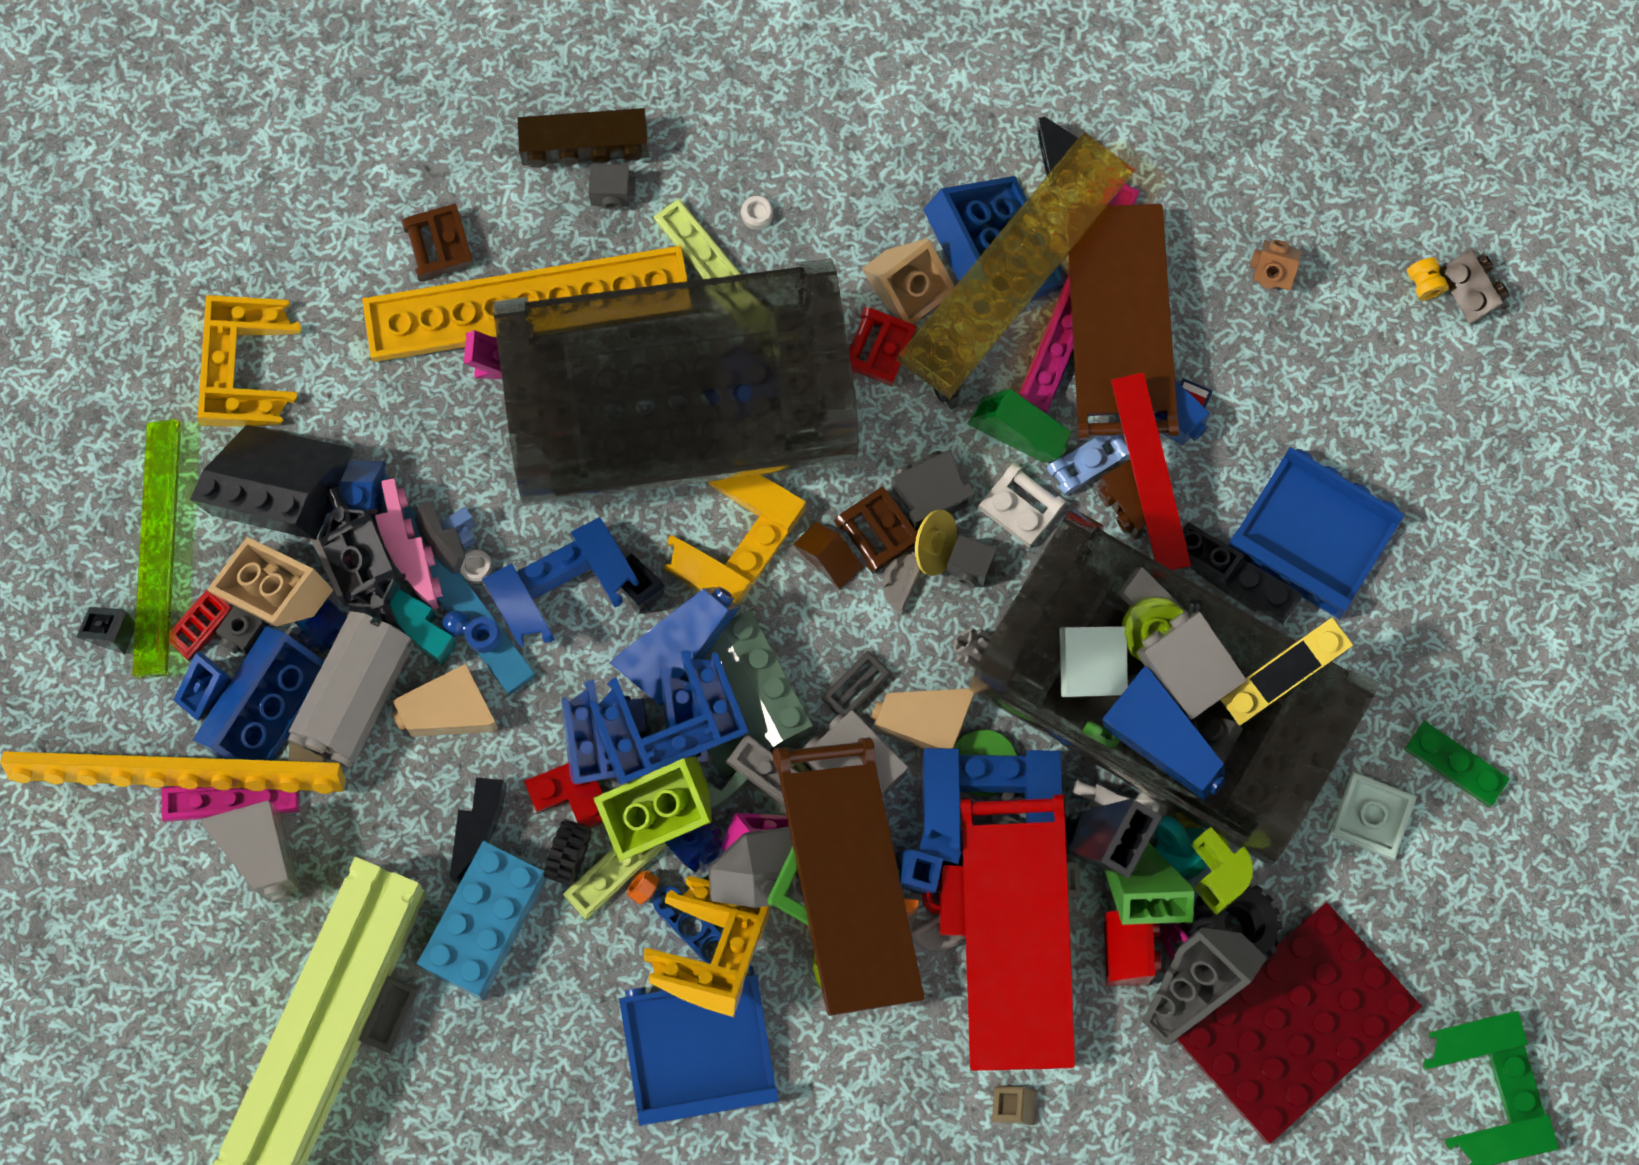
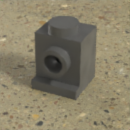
M234 605L216 630V633L221 638L219 644L234 654L238 650L248 654L266 626L269 627L270 623ZM240 622L244 623V628L241 631H234Z

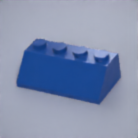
M266 626L194 736L193 741L221 759L274 761L290 736L289 729L324 660L285 632Z

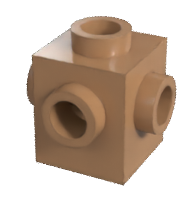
M1264 240L1261 250H1254L1250 263V268L1255 269L1253 280L1258 281L1265 288L1276 289L1279 287L1291 291L1302 250L1290 247L1287 242L1282 240Z

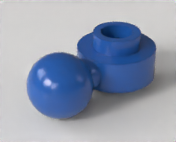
M454 610L448 612L443 618L442 626L444 631L453 637L465 635L466 641L476 652H490L498 646L501 640V632L498 626L488 617H478L469 622L465 613ZM484 634H490L487 640L480 641Z

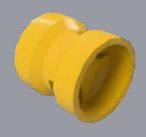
M1436 257L1420 260L1407 269L1410 280L1415 282L1417 286L1415 292L1419 301L1438 297L1449 289L1445 277H1442L1439 273L1441 267Z

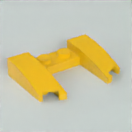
M206 295L197 417L199 426L245 427L246 425L266 426L281 425L283 423V418L279 417L287 402L295 403L297 392L234 388L237 335L301 334L299 321L291 324L285 313V309L290 307L289 300Z
M738 464L735 466L737 472L722 480L715 476L708 483L719 492L757 515L758 519L725 565L677 537L670 535L667 545L674 547L671 564H664V571L697 592L704 588L722 587L733 595V602L739 606L806 511V501L769 479Z
M688 876L686 884L690 889L683 895H678L673 890H670L666 894L665 903L703 921L724 928L711 964L645 947L644 961L652 963L654 973H649V983L682 1000L734 1017L743 992L744 980L758 940L762 938L771 906L752 908L711 901L709 880Z

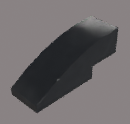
M476 777L472 811L458 810L450 879L453 883L460 884L482 841L489 843L496 830L507 789L504 780Z

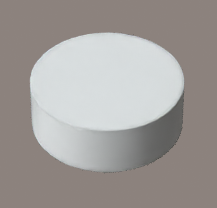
M753 196L746 199L741 207L742 221L752 229L765 228L773 218L771 203L761 196Z
M470 550L464 554L465 559L460 573L467 582L481 584L483 583L482 578L492 574L493 564L489 555L484 551Z

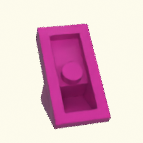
M476 330L466 333L464 364L475 368L474 378L523 380L524 348Z

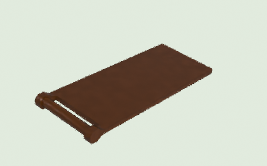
M1140 204L1067 208L1066 223L1078 440H1089V436L1124 435L1121 422L1088 423V416L1119 415L1111 380L1142 372L1145 375L1153 412L1167 413V420H1156L1159 434L1168 433V437L1178 436L1179 424L1163 205Z
M860 738L854 743L788 750L787 747L775 748L773 750V761L779 774L827 1015L835 1016L924 1000L923 987L875 764V746L872 738ZM851 756H859L863 765L791 773L790 764Z

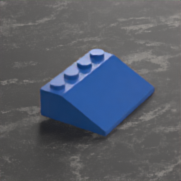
M1016 176L941 188L923 209L977 319L1002 314L1063 288L1067 277Z

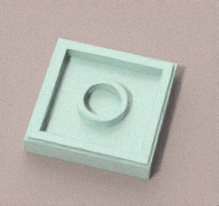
M1125 627L1060 628L1061 697L1115 696L1124 693L1128 688Z
M1352 772L1329 836L1395 860L1417 796Z

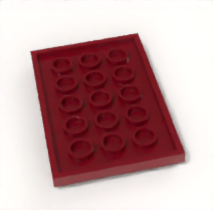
M1327 902L1276 946L1277 950L1274 955L1269 956L1268 960L1263 963L1251 983L1175 1040L1267 1145L1280 1136L1422 1007Z

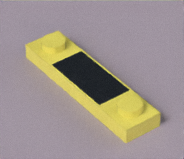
M1332 616L1246 677L1247 681L1220 700L1240 726L1352 647L1353 643Z

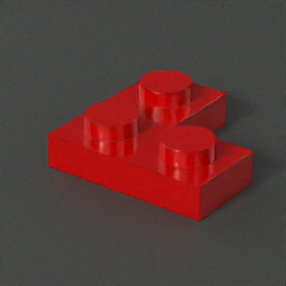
M568 763L524 781L537 814L569 801L577 823L591 828L603 823L594 801L595 797L603 794L598 781L574 784L570 779Z

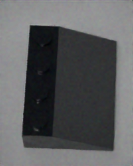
M246 425L203 469L190 500L215 517L316 540L331 505L326 492L339 486L354 450L346 446Z

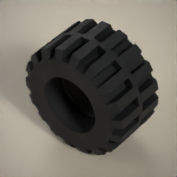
M1251 882L1239 897L1217 915L1199 896L1194 904L1193 922L1185 923V926L1190 927V931L1186 933L1189 937L1201 928L1227 931L1225 926V913L1227 911L1238 919L1243 935L1267 957L1265 961L1276 952L1277 948L1274 945L1281 942L1282 936L1278 934V931L1283 929L1282 921H1277V915L1280 914L1278 907L1273 908L1271 905L1272 897L1269 894L1264 896L1262 894L1263 889L1258 885L1251 888Z

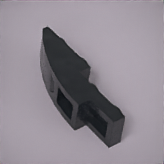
M1188 522L1183 528L1191 569L1253 612H1256L1258 609L1282 624L1285 622L1300 601L1301 592L1247 562L1244 559V554Z

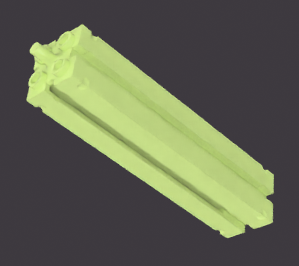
M354 857L349 868L350 873L342 883L219 1150L220 1155L218 1159H215L213 1165H306L361 1044L359 1041L360 1035L387 976L391 977L419 915V909L423 906L428 895L418 882Z

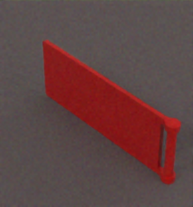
M1055 794L1053 798L977 802H973L972 798L961 799L970 1069L972 1071L1074 1068L1075 1040L1065 794ZM1054 812L1055 822L973 825L974 815Z

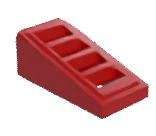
M206 590L166 635L165 639L189 662L197 652L217 635L216 630L232 608L223 599ZM212 604L220 611L217 616L208 609ZM201 614L211 621L207 627L198 619ZM192 623L202 632L199 637L188 628ZM184 633L193 642L192 645L188 647L178 636Z

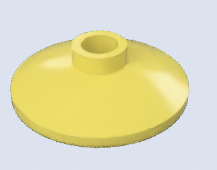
M934 510L929 513L921 523L915 542L916 562L920 570L926 575L936 576L946 570L957 541L955 520L945 510Z

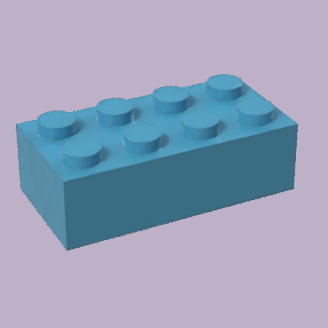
M482 841L417 965L423 971L483 1000L547 880L544 877V871Z

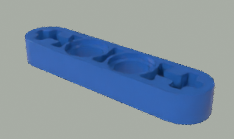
M669 885L659 888L653 896V907L657 914L703 962L711 964L712 960L707 957L706 948L712 942H719L722 934L711 923L699 919L702 923V929L699 934L695 936L686 935L682 930V925L686 919L694 916L684 912L674 923L671 920L676 917L673 910L669 907H666L664 910L660 908L663 904L661 897L670 890H673L678 895H683V893ZM751 964L749 966L750 976L755 975Z

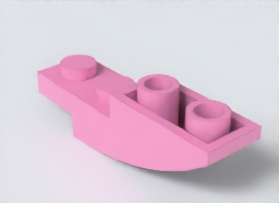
M394 478L381 481L388 512L377 514L375 518L385 547L399 574L405 573L406 578L404 581L410 589L432 610L439 609L437 598L442 597L443 594L439 578H432L430 566L436 565L432 547H425L421 537L415 538L412 519H405L403 508L409 507L405 488H398Z

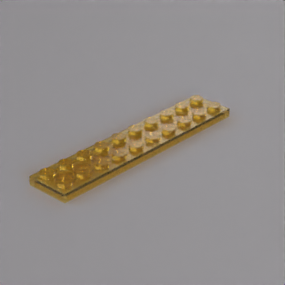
M1083 132L900 352L897 361L948 399H951L1132 177L1135 169Z

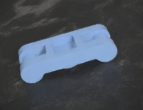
M1121 435L1097 436L1063 458L1055 460L1046 469L1051 477L1058 479L1061 484L1059 486L1060 490L1067 496L1129 458L1126 443ZM1110 443L1115 452L1108 456L1103 447ZM1072 466L1078 473V475L1073 477L1067 471Z

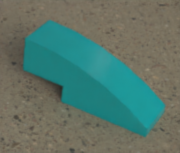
M398 589L394 598L390 600V606L396 620H398L395 624L404 634L411 638V642L419 650L443 666L457 645L454 637L432 624L436 615L431 607Z

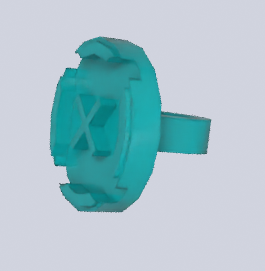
M1163 815L1154 831V835L1159 842L1155 849L1182 877L1189 875L1190 878L1195 877L1208 868L1207 864L1191 846L1206 830L1202 828L1184 829L1178 821Z

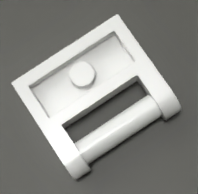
M1013 462L1002 478L980 502L978 509L1030 548L1064 508L1067 501L1060 496L1055 497L1022 472L1023 467ZM1013 481L1048 507L1044 514L1008 488Z

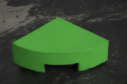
M1095 721L1087 722L1082 730V733L1113 750L1116 749L1121 741Z

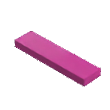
M180 786L162 787V821L201 820L267 800L281 814L300 813V790L289 793L274 789H265L257 792L245 788L218 790L214 787H197L195 789H185Z

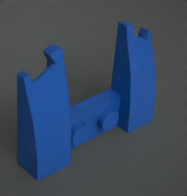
M601 517L571 532L574 538L573 542L516 571L511 563L482 578L490 596L520 647L524 646L523 635L542 632L544 643H550L555 640L533 599L590 569L615 608L623 602L621 596L616 593L627 580L636 587L639 584Z
M690 650L679 652L701 715L642 739L617 677L607 683L612 690L598 705L591 701L589 704L619 784H624L680 759L688 758L749 733L718 653H712L711 660L691 659Z
M662 667L660 668L667 729L701 715L690 682L671 677L672 669ZM594 679L585 681L583 685L586 690L572 700L568 701L566 697L561 699L570 779L574 784L616 777L589 705L591 701L598 705ZM707 750L690 756L697 757L699 763L708 761Z
M924 748L922 758L924 838L929 839L932 830L951 838L948 849L959 852V792L1025 793V799L1053 798L1055 794H1062L1061 752L1026 750L1025 756L959 755L958 749ZM1054 812L1026 813V823L1055 822Z

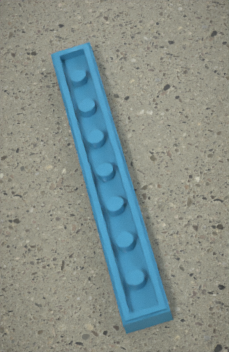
M385 473L384 480L390 479L388 475ZM384 492L382 497L381 514L388 512ZM410 505L403 508L405 519H412L415 538L421 537L425 547H428L415 522L417 514ZM434 555L436 565L430 566L432 578H439L443 596L438 597L437 600L446 612L461 611L466 614L469 622L478 617H488L498 626L501 632V640L498 646L490 652H477V654L508 696H510L535 678V673L461 573L450 572ZM484 634L480 641L487 640L490 634Z

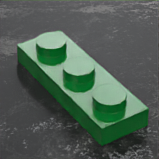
M1426 721L1421 723L1404 748L1406 752L1489 808L1494 804L1510 780L1509 777Z

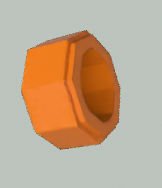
M647 870L641 871L629 885L626 896L639 905L646 903L656 892L659 878Z

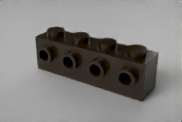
M645 108L517 117L519 153L522 166L528 165L533 168H540L546 164L555 163L570 166L582 161L606 163L610 159L636 161L642 157H649Z

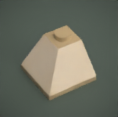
M927 238L887 249L862 268L874 292L898 319L914 324L957 291L935 248Z

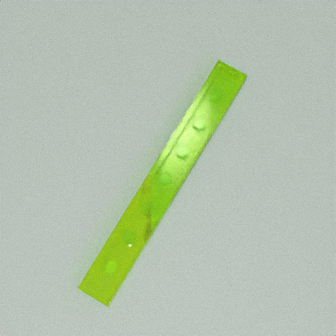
M176 419L149 422L146 428L132 677L137 679L168 676L181 422Z

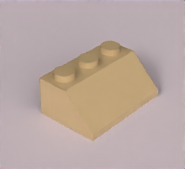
M246 537L207 590L211 594L278 627L314 617L334 589L313 568Z

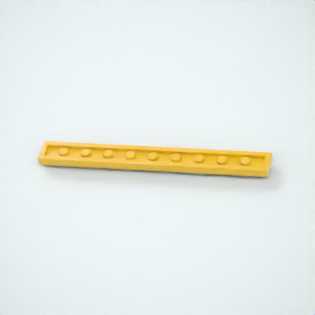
M3 751L0 761L9 780L18 783L46 781L50 784L74 782L88 786L103 783L114 784L120 787H127L131 784L147 785L153 788H161L163 786H180L185 789L214 787L218 790L245 788L257 792L265 789H274L289 793L302 790L329 794L331 792H344L346 781L340 763L10 751Z

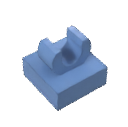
M466 507L440 522L442 530L456 528L464 550L476 544L470 532L476 525Z

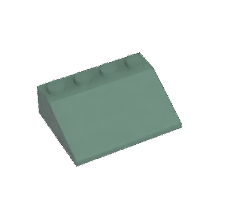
M751 609L734 617L703 660H711L712 653H718L749 731L747 734L772 753L775 748L789 747L813 735V725ZM746 734L707 750L723 780L736 773V770L725 762Z

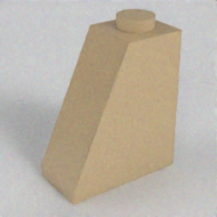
M466 664L392 700L397 709L392 712V716L400 731L407 729L411 737L488 733L499 729Z
M966 688L887 693L884 702L877 701L871 716V720L876 721L874 731L923 750L924 748L954 749L975 691Z

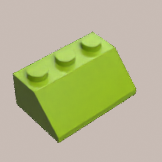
M697 757L680 759L594 798L619 862L712 822L710 790Z

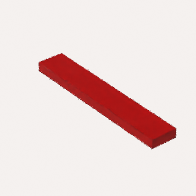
M1144 372L1112 379L1111 385L1157 574L1190 567L1188 550Z

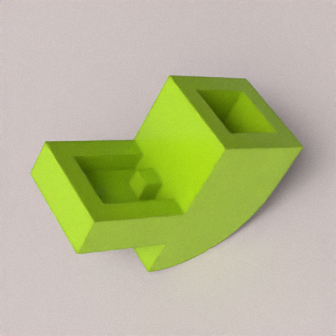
M1210 827L1191 844L1192 848L1212 870L1194 887V890L1217 915L1248 888L1253 875V865L1251 857L1244 846L1234 854L1230 850L1227 840Z

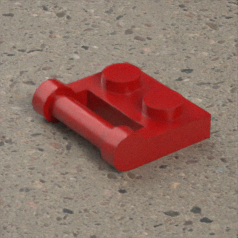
M864 307L860 314V325L846 355H842L838 365L851 373H859L893 386L916 334L917 326L878 310ZM873 325L881 326L867 361L860 360L859 356Z

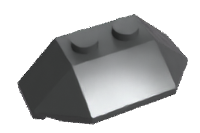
M783 827L743 833L725 850L718 860H714L708 866L711 901L752 908L770 906L767 899L793 846L790 828ZM797 870L786 895L795 901H803L804 898Z

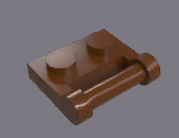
M456 203L412 215L402 220L404 232L409 235L417 263L415 272L419 281H427L435 278L437 275L474 265ZM426 226L430 227L439 259L431 263L429 262L421 234L422 227Z
M883 486L842 512L834 520L840 530L844 529L867 560L866 566L872 574L878 572L893 559L915 546L916 530ZM858 517H863L886 550L880 554L875 551L854 522Z

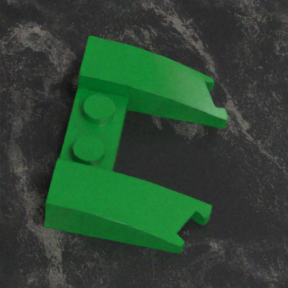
M1519 1011L1429 1032L1428 1038L1436 1039L1433 1060L1425 1058L1423 1061L1424 1070L1489 1056L1508 1124L1444 1139L1445 1145L1449 1150L1458 1145L1472 1161L1468 1165H1496L1559 1149L1550 1116L1544 1113L1525 1048L1528 1042Z

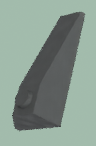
M1201 928L1178 948L1171 966L1167 970L1163 978L1164 980L1142 1022L1168 1046L1251 983L1267 957L1242 933Z

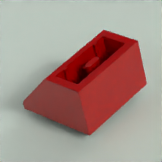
M1118 910L1106 912L1103 917L1106 986H1148L1157 972L1161 970L1160 950H1154L1155 937L1159 936V923L1122 925Z

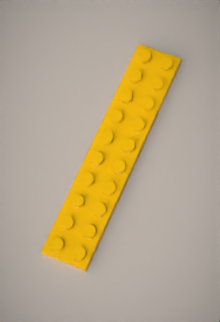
M681 245L362 298L372 362L463 348L466 344V333L474 330L504 341L692 309Z

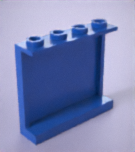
M1289 447L1284 458L1228 545L1244 554V559L1247 562L1301 592L1302 598L1340 620L1405 514L1400 512L1394 503L1388 500L1381 501L1371 495L1370 490L1364 485L1351 483L1344 479L1342 474L1331 466L1324 467L1317 463L1308 452Z
M748 969L743 984V992L734 1017L702 1008L682 1000L661 988L660 991L646 993V987L625 990L626 997L619 998L639 1126L779 1101L774 1081L758 975L750 976Z

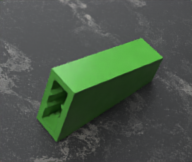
M1149 842L1129 878L1105 870L1122 925L1193 922V887Z

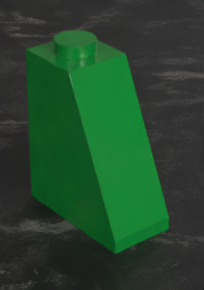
M1011 389L982 397L968 422L969 426L1042 463L1061 458L1068 448L1067 440L1072 433Z

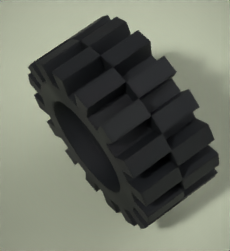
M567 819L561 822L560 828L556 832V837L553 839L552 848H550L548 853L549 857L546 860L544 870L545 878L568 886L574 884L578 873H580L585 854L588 851V843L592 833L591 827Z

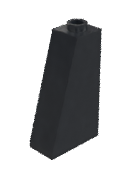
M1132 798L1069 814L1066 819L1067 853L1081 861L1129 878L1162 815Z

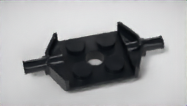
M340 487L333 488L327 491L326 494L334 510L330 512L331 516L320 532L318 539L344 599L349 606L371 607L372 611L378 610L383 622L394 625L398 620H396L390 606V600L394 598L406 575L405 573L397 575L371 516V514H375L378 511L371 508L349 507L344 500ZM353 550L356 551L359 556V564L357 567L354 566L351 561V554Z

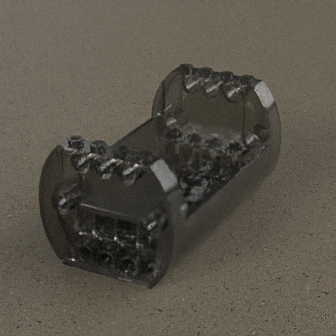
M832 258L797 262L795 268L530 302L529 297L494 301V320L509 438L518 490L523 506L854 463L857 461L859 446L857 402L837 270ZM743 384L751 388L752 397L747 402H739L734 398L733 391L738 385ZM707 391H715L719 394L720 400L715 406L709 407L702 403L701 396ZM679 395L687 400V405L683 410L675 411L669 407L668 402L673 396ZM642 400H650L655 405V409L649 415H642L636 410L637 404ZM610 404H617L622 408V414L617 419H608L603 413L605 407Z
M1073 508L1062 520L993 633L972 678L970 691L1208 830L1212 827L1227 842L1239 849L1244 846L1249 855L1271 867L1285 850L1307 816L1374 698L1380 683L1350 665H1347L1344 669L1330 661L1240 725L1243 730L1224 762L1226 773L1224 777L1226 781L1217 794L1213 795L1210 793L1205 801L1168 774L1161 772L1153 763L1122 741L1119 742L1115 750L1102 745L1082 733V730L1087 722L1095 721L1104 727L1102 719L1121 695L1061 697L1060 628L1122 627L1123 618L1131 606L1118 592L1136 568L1143 567L1187 612L1189 600L1202 601V616L1226 651L1232 656L1233 661L1245 678L1297 641L1104 532L1105 525ZM1127 651L1128 681H1133L1144 668V664L1131 656ZM1221 700L1202 712L1236 722Z

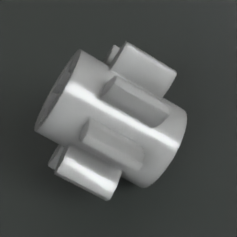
M972 627L969 630L960 632L953 644V652L958 655L956 662L966 669L972 667L975 670H978V667L982 668L988 665L995 652V645L989 642L992 635L982 628L977 631Z

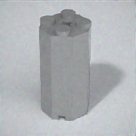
M350 611L294 719L289 729L290 736L288 738L289 742L305 749L307 747L315 751V754L323 757L325 762L340 763L345 768H349L351 764L354 765L414 646L409 636L383 621L380 624L371 622L372 616Z

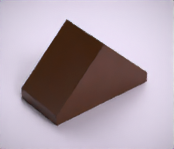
M815 522L793 543V546L839 590L863 568V565L841 535L818 522Z

